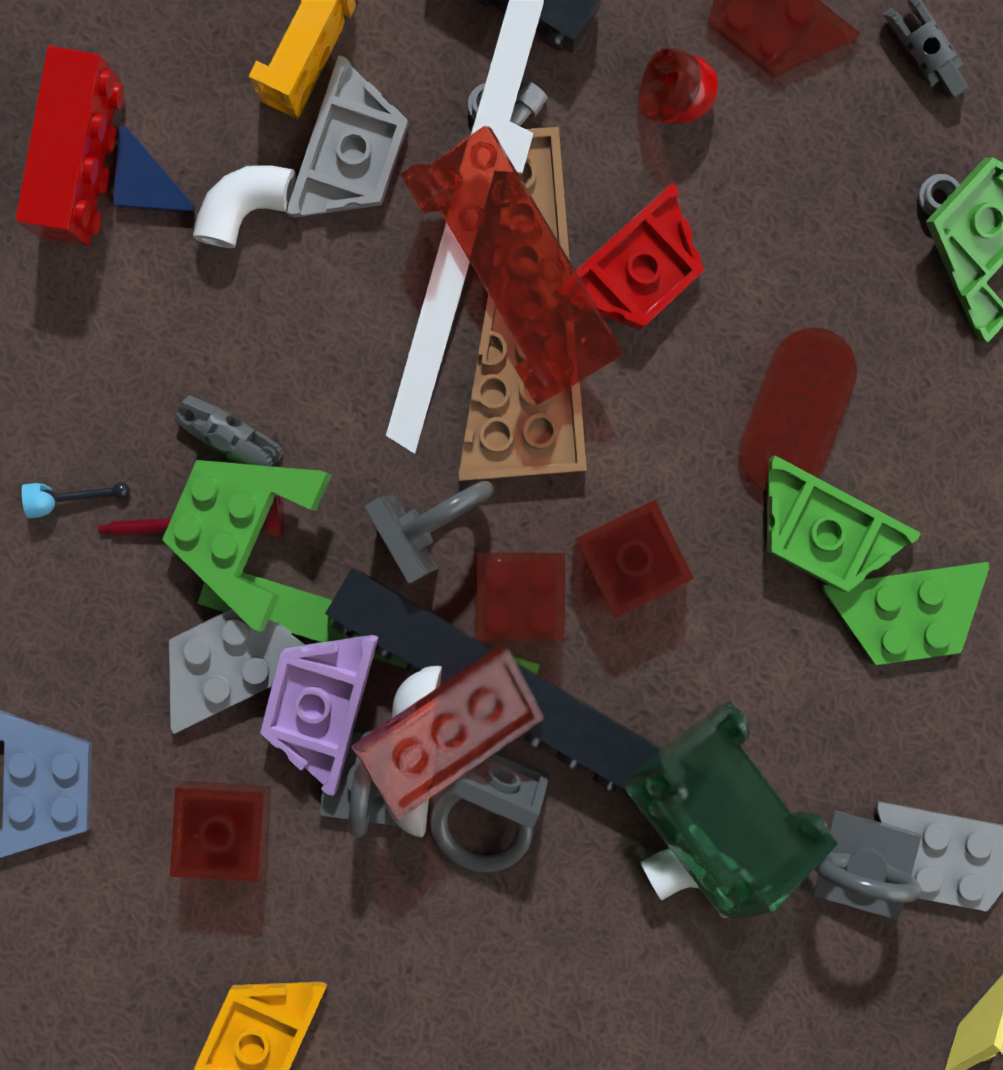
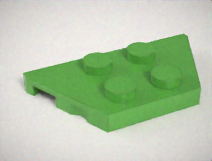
M777 456L770 457L768 461L767 552L842 592H849L862 582L866 575L873 570H878L891 560L890 557L906 545L914 543L921 534Z
M980 562L864 579L849 592H842L828 584L821 586L822 592L840 614L842 621L851 634L856 637L872 664L881 665L962 653L989 571V563Z

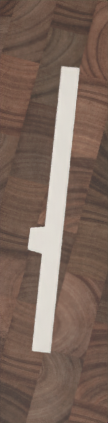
M509 0L386 433V436L414 454L496 170L523 172L533 133L510 122L544 0Z

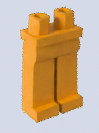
M300 0L301 4L269 66L256 61L249 74V79L260 102L297 120L299 119L343 29L344 15L351 18L356 8L355 0Z

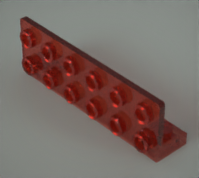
M483 126L433 163L414 164L400 174L423 213L441 212L527 359L514 368L536 405L558 396L623 355V350L490 126Z

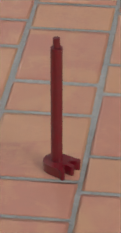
M277 494L262 528L267 529V534L270 538L283 537L285 533L283 497ZM171 518L111 521L109 525H99L98 531L99 533H111L112 536L163 534L166 532Z

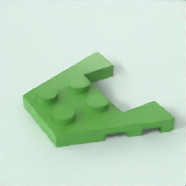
M993 157L984 158L926 221L975 336L981 342L986 343L1003 327V302L987 285V281L1003 265V163Z
M196 460L162 540L253 630L264 632L280 595L242 578L241 574L276 494L305 508L317 511L332 475L319 470Z

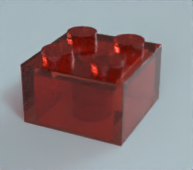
M656 500L650 501L574 539L610 615L614 618L694 579Z
M477 553V641H565V553Z
M185 781L177 786L174 799L170 877L259 882L266 873L271 786Z

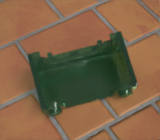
M729 701L717 706L639 766L626 778L625 786L633 801L710 903L724 916L731 919H740L773 913L838 843L830 834L827 824L820 816L805 811L791 813L740 746L750 735L748 720Z

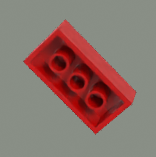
M47 46L15 221L39 238L90 246L91 236H97L100 231L101 212L96 209L99 193L105 194L109 183V170L104 168L107 151L112 152L114 150L117 139L116 127L112 126L115 109L120 110L124 101V85L120 83V78L101 54Z

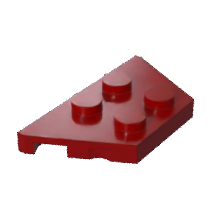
M674 183L670 184L556 288L553 294L560 300L641 331L704 271L699 252L692 244L693 234L688 219L684 220L677 197L680 195L677 186Z

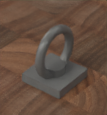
M488 481L479 482L446 499L421 515L414 509L406 513L396 494L378 497L364 507L404 577L410 584L438 569L426 548L433 543L430 533L489 499L494 493V487Z
M353 731L337 792L334 796H331L322 791L319 815L348 819L349 833L356 838L362 837L366 833L369 822L398 826L391 818L385 802V782L390 736L378 735L374 731L366 733Z
M471 739L454 784L450 785L440 794L432 809V835L441 852L455 864L475 872H496L514 865L524 856L531 844L534 825L540 814L550 774ZM465 799L479 805L488 812L515 821L516 834L514 840L505 850L492 855H479L465 850L453 839L448 828V816L452 807L459 800Z
M835 810L824 853L817 856L814 861V868L818 873L813 896L900 921L904 903L915 901L921 894L919 883L911 876L921 841V833Z

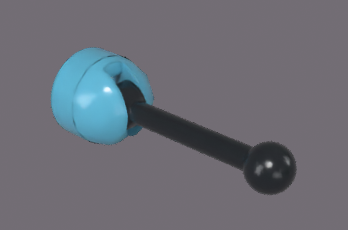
M119 482L112 488L58 494L45 484L30 483L22 485V503L27 519L49 514L54 509L56 502L108 496L125 499L130 494V488L124 482Z

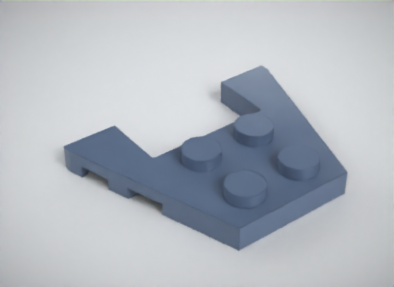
M0 710V740L4 741L2 829H0V858L89 830L92 743Z

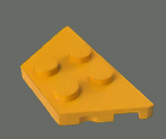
M324 982L232 985L194 1070H289L327 984Z

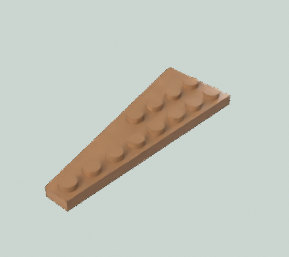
M559 127L526 129L533 133L523 172L508 173L459 469L460 482L587 471L573 304L560 300L553 294L556 288L571 276Z

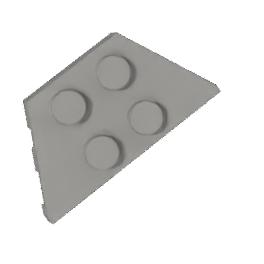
M338 55L286 210L287 215L293 218L382 205L409 125L408 120L393 105H390L382 97L381 93L370 82H367L343 56Z
M232 608L169 640L170 719L173 734L271 687L280 653L285 648L303 646L305 644L292 635L293 632L281 623L274 622L269 619L264 632L253 630Z
M881 801L875 802L876 814L879 816L881 823L921 833V841L911 875L921 887L919 899L988 911L1003 892V825Z

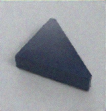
M119 126L113 205L117 208L195 213V206L126 126Z

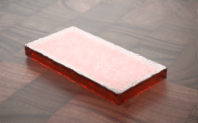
M501 644L353 744L352 748L390 812L399 820L542 721L544 716L509 649Z

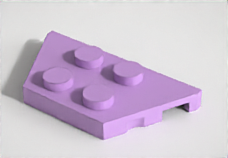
M374 635L285 648L280 653L260 734L276 748L284 750L288 759L300 770L305 767L323 784L321 789L327 795L334 796L338 790L378 637Z

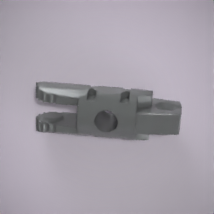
M907 0L910 10L922 25L912 34L905 25L901 15L893 8L888 9L882 15L930 87L939 82L950 100L966 91L968 85L958 71V68L964 65V63L923 1ZM923 44H933L937 49V53L932 55L925 53Z
M191 395L181 402L174 421L199 441L239 464L271 466L283 457L284 451L279 444L219 407Z

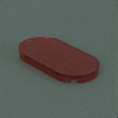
M823 328L801 329L784 339L771 357L739 444V456L743 469L751 482L761 490L768 492V461L772 456H777L817 478L824 468L857 378V363L854 353L848 343L836 333Z

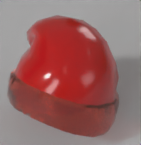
M670 47L661 48L652 56L643 73L638 96L640 115L649 121L660 124H686L704 117L717 100L718 78L716 72L705 59L691 55L684 50Z

